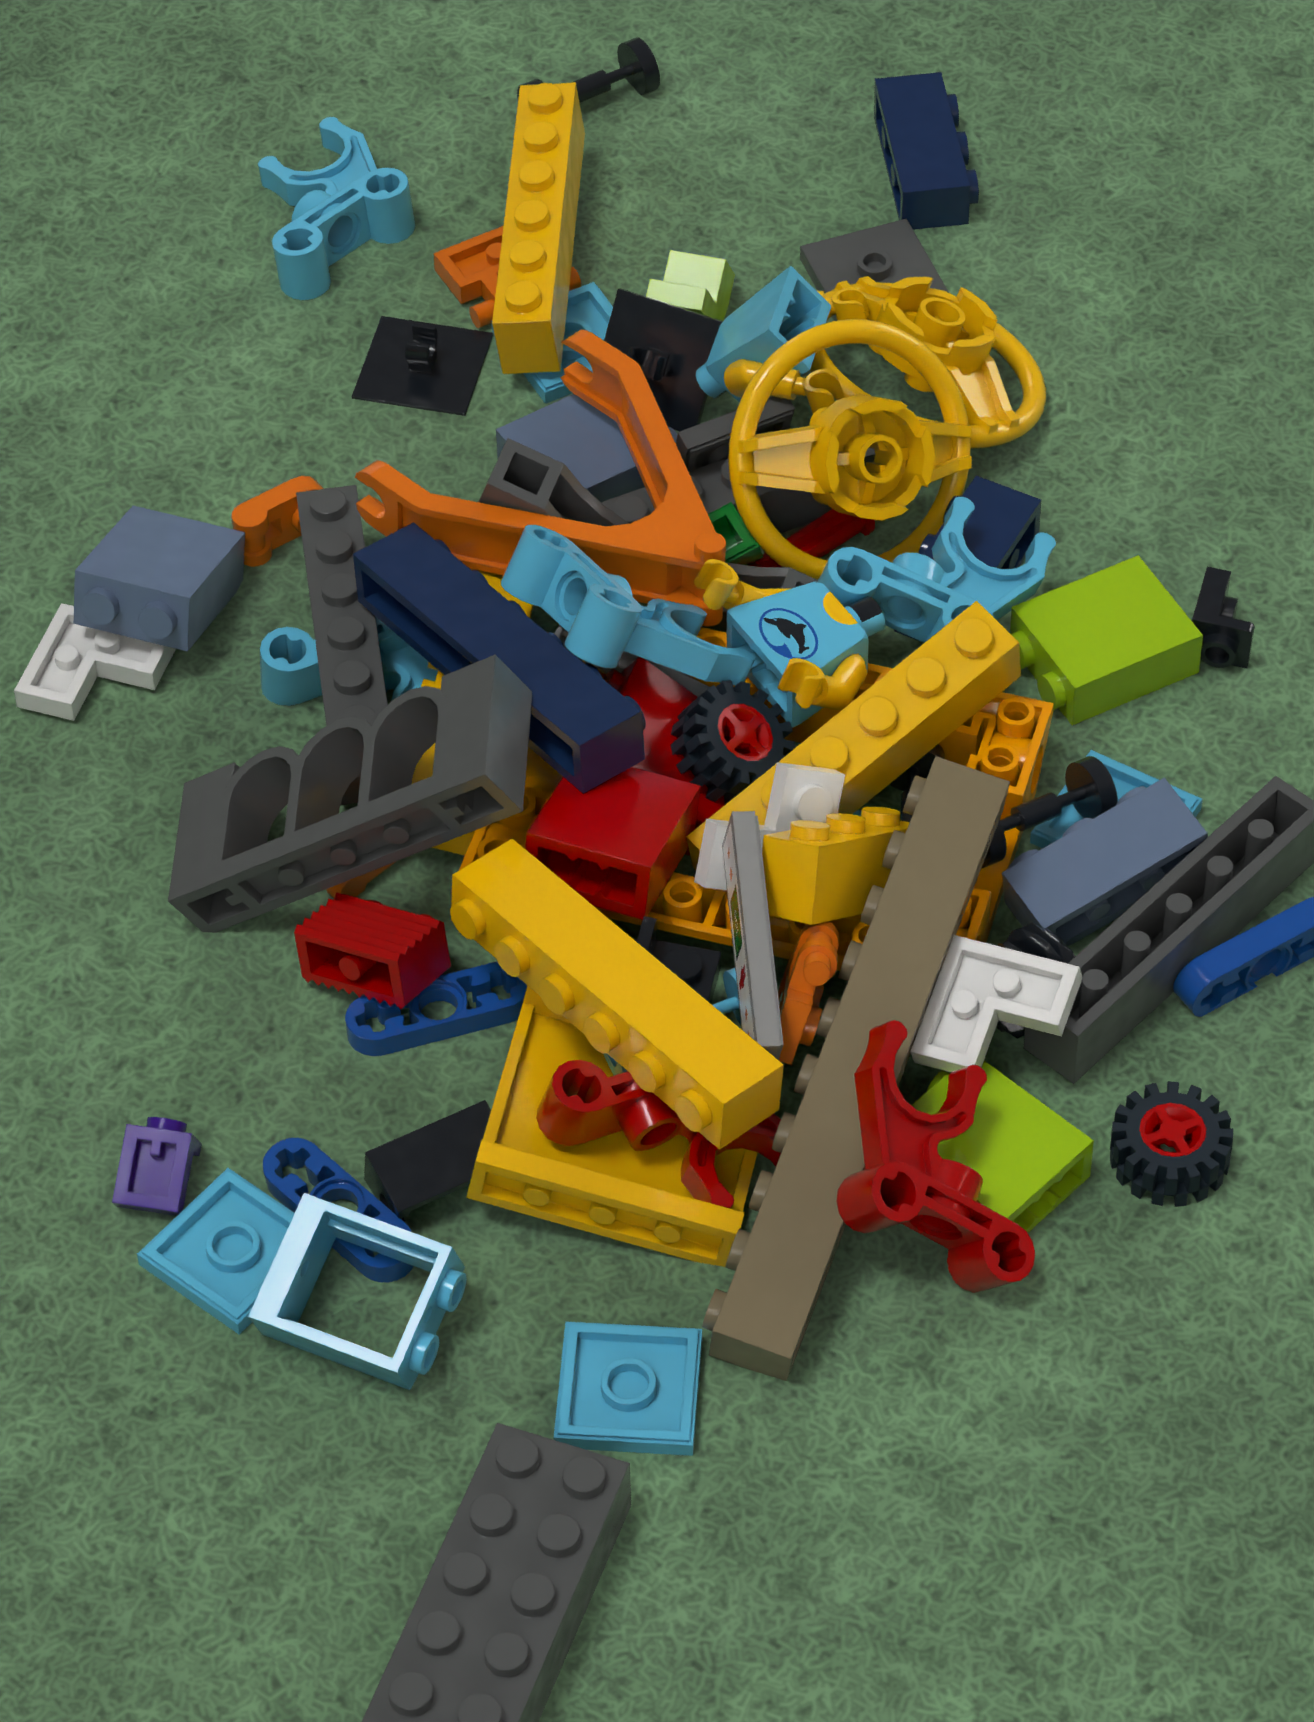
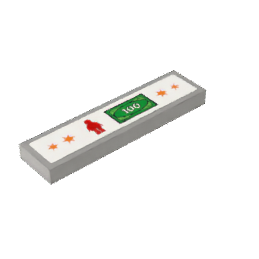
M732 811L722 843L741 1027L746 1034L776 1059H779L784 1044L758 816H755V811Z

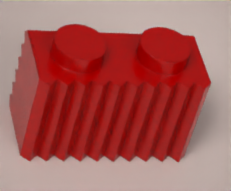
M336 892L334 900L328 898L326 906L320 905L319 911H313L310 919L304 918L303 924H297L294 931L301 974L307 983L313 980L319 986L323 982L328 989L333 985L338 992L341 989H344L348 994L354 991L359 998L364 994L369 1001L373 997L379 1003L385 1000L390 1007L395 1003L400 1010L451 967L444 922L427 914H415L389 907L376 900H364Z

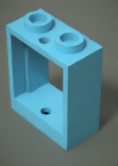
M304 1193L248 1317L262 1335L410 1390L418 1374L425 1375L433 1365L439 1348V1337L436 1335L445 1312H453L457 1308L465 1290L467 1280L466 1274L463 1273L465 1266L451 1246ZM335 1238L430 1272L393 1358L298 1323Z

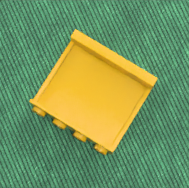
M527 986L484 1137L481 1140L466 1198L693 1262L726 1267L733 1241L738 1230L741 1229L744 1217L743 1209L758 1152L739 1148L726 1150L715 1156L714 1167L718 1180L734 1198V1204L730 1209L694 1199L681 1182L682 1160L690 1146L689 1141L684 1136L676 1135L664 1144L645 1151H635L630 1146L623 1131L573 1146L556 1144L548 1139L539 1129L536 1119L537 1110L553 1074L560 1065L567 1061L583 1060L601 1068L607 1077L614 1075L608 1066L604 1054L597 1051L590 1044L585 1034L563 1015L551 1012L541 997Z

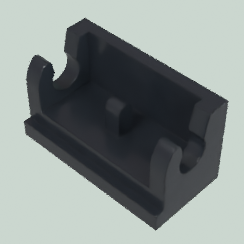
M486 1100L365 1152L364 1180L374 1196L405 1222L404 1217L409 1216L410 1211L469 1186L481 1140L484 1137L491 1113Z

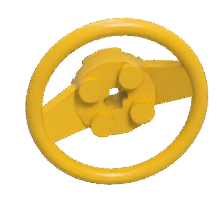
M866 276L859 278L856 284H849L847 280L838 282L833 290L824 293V297H832L837 291L844 288L855 287L859 289L866 298L869 310L867 320L886 323L911 334L938 356L955 380L967 411L969 426H972L971 449L993 447L1011 442L1026 434L1039 421L1046 403V387L1039 366L1025 346L1008 330L997 323V316L986 302L969 290L960 287L957 296L943 290L930 288L933 278L906 277L895 283H880ZM829 314L827 320L835 314ZM869 345L875 353L883 356L886 361L904 372V379L912 388L922 392H933L923 376L908 361L887 349ZM992 348L1007 361L1021 383L1023 399L1016 412L1012 410L995 360L990 355ZM825 349L816 352L810 368L811 373L825 368L832 370L839 379L844 398L856 394L871 396L850 381L835 366ZM916 416V417L918 418V420L934 421V420H929V419H926V418H922V417Z
M866 319L838 320L815 326L796 335L774 351L752 377L743 393L732 424L728 457L730 483L738 512L749 533L763 551L780 566L790 567L816 580L819 579L828 560L803 552L782 536L767 516L756 486L811 492L817 502L828 505L838 513L882 521L904 514L909 510L905 506L915 499L921 486L928 487L929 483L942 478L935 501L918 527L901 543L887 552L878 555V557L893 562L900 554L906 552L918 553L925 537L928 534L936 535L943 525L947 506L953 496L963 495L968 471L972 468V456H970L972 426H969L967 411L955 380L938 356L920 340L895 326ZM842 344L877 346L887 349L908 361L918 370L932 389L944 422L918 420L914 412L907 408L908 405L902 401L856 394L839 399L829 407H822L815 411L810 419L809 426L756 434L758 422L765 404L784 376L812 354L825 348ZM868 448H872L875 450L874 462H866L865 466L864 458Z

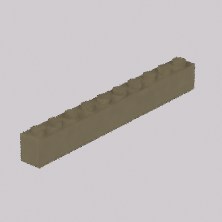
M935 756L927 779L917 775L914 777L903 809L904 813L912 815L906 833L898 830L893 831L882 862V867L891 870L884 888L876 885L872 886L862 912L860 922L870 925L864 942L861 944L851 940L842 962L838 978L848 981L841 1000L829 997L823 1010L816 1035L826 1038L819 1057L810 1054L806 1055L799 1072L794 1092L804 1096L798 1112L794 1115L785 1111L775 1134L772 1150L781 1153L774 1173L762 1170L756 1182L749 1203V1209L758 1211L751 1233L739 1229L733 1241L726 1262V1268L735 1271L728 1292L715 1289L706 1311L702 1328L712 1331L709 1356L787 1381L846 1227L838 1212L836 1202L838 1189L843 1180L848 1176L865 1170L854 1073L866 1052L869 1031L892 1020L899 1021L906 1027L908 1032L907 1038L896 1053L894 1065L897 1087H899L911 1055L910 1051L953 936L957 934L1001 818L1010 781Z

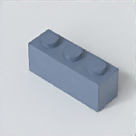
M1164 777L1147 788L1140 786L1130 790L1120 798L1116 806L1096 818H1084L1075 822L1064 832L1062 838L1039 851L1033 849L1019 855L1009 865L1008 869L1002 872L1005 904L1022 926L1034 923L1044 930L1049 929L1060 937L1063 943L1070 946L1120 917L1208 837V833Z

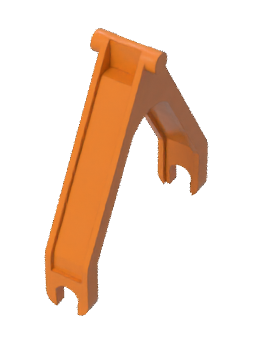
M581 329L561 343L584 356L590 363L593 373L575 361L564 368L565 375L560 378L573 394L617 422L655 510L650 515L629 524L601 526L433 494L380 460H376L355 475L357 480L377 492L382 500L380 502L375 497L367 495L356 503L357 510L370 526L385 536L414 522L434 540L439 539L443 541L451 553L469 569L504 575L525 526H542L568 538L606 573L625 578L630 584L633 598L637 602L648 604L650 600L659 598L680 604H692L707 613L702 626H714L722 621L723 606L719 610L708 608L703 601V595L706 590L697 588L693 581L707 560L717 559L725 562V538L721 534L716 533L640 365L587 330Z

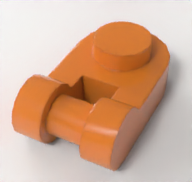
M299 476L290 479L234 508L231 517L233 529L245 532L244 565L250 567L264 565L271 559L273 549L302 536L296 493L324 489L317 480L311 476Z

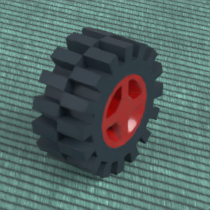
M729 680L722 681L716 687L713 685L678 715L679 721L673 725L671 735L678 737L671 744L672 755L683 754L684 759L676 764L681 775L690 770L695 778L689 783L700 785L701 787L703 785L707 786L708 791L705 798L716 802L724 795L725 805L795 749V741L784 739L793 732L790 721L779 723L777 717L784 712L780 705L776 703L769 708L764 704L769 694L759 689L753 695H750L751 684L740 681L735 687H733L732 681Z
M1168 1081L1167 1091L1164 1093L1159 1092L1156 1083L1145 1085L1144 1099L1136 1091H1133L1126 1098V1107L1120 1104L1115 1112L1110 1142L1111 1168H1117L1116 1179L1122 1186L1132 1181L1131 1194L1139 1199L1148 1190L1152 1192L1151 1204L1163 1206L1164 1195L1174 1196L1175 1207L1186 1206L1188 1193H1192L1198 1203L1208 1197L1209 1187L1217 1191L1223 1184L1224 1174H1228L1233 1143V1128H1230L1231 1118L1227 1110L1219 1112L1220 1101L1213 1095L1209 1096L1204 1102L1200 1101L1202 1089L1194 1085L1190 1086L1187 1094L1178 1093L1179 1082ZM1165 1144L1168 1147H1172L1176 1152L1165 1151L1160 1148V1145Z

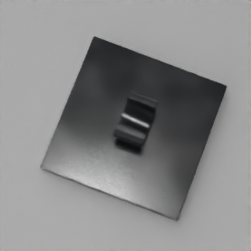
M618 288L604 341L640 365L668 427L680 432L700 424L708 395L700 388L697 382L696 370L707 362L717 332L723 321Z
M381 316L353 391L352 399L465 416L493 333Z

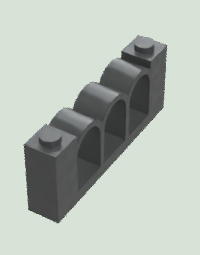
M493 655L442 676L441 690L423 686L411 689L398 696L378 714L372 725L366 719L354 716L339 719L322 728L313 736L299 755L290 748L274 747L253 756L241 767L234 762L184 783L168 902L202 932L216 933L523 812L532 691L496 655ZM435 743L433 775L412 784L417 763L422 755ZM361 774L358 806L339 813L344 793L349 785ZM287 805L284 836L267 842L273 821Z

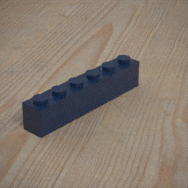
M413 522L353 553L358 602L442 674L447 675L496 655L532 691L528 747L583 794L645 760L643 730L646 727V721L637 702L633 698L619 693L602 678L599 671L593 665L584 664L564 647L561 640L554 633L544 631L527 617L518 603L512 600L508 601L488 584L485 577L479 571L469 569L451 553L443 541L439 539L434 540Z

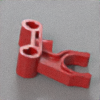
M892 1020L872 1028L869 1031L866 1052L854 1073L865 1170L851 1174L841 1183L836 1200L841 1218L851 1229L861 1233L875 1232L903 1224L948 1249L947 1264L950 1275L955 1283L966 1291L975 1293L1021 1281L1029 1275L1034 1266L1035 1250L1029 1234L1017 1223L978 1203L977 1200L983 1185L981 1175L962 1163L943 1159L937 1150L940 1142L957 1137L973 1124L978 1096L987 1081L986 1072L978 1065H970L951 1072L948 1077L947 1097L940 1110L933 1115L918 1111L904 1099L897 1087L894 1073L896 1053L907 1038L908 1032L906 1027L901 1022Z
M583 1060L567 1061L557 1068L537 1110L536 1119L539 1129L548 1139L556 1144L565 1146L580 1145L623 1131L630 1146L635 1151H645L664 1144L676 1135L684 1136L689 1141L690 1146L682 1160L681 1182L694 1199L730 1209L734 1204V1198L718 1180L714 1167L715 1156L726 1150L742 1148L760 1153L777 1166L781 1153L772 1150L775 1134L781 1121L775 1114H772L719 1150L701 1133L688 1129L679 1119L677 1113L653 1092H646L641 1089L628 1071L607 1077L601 1068Z

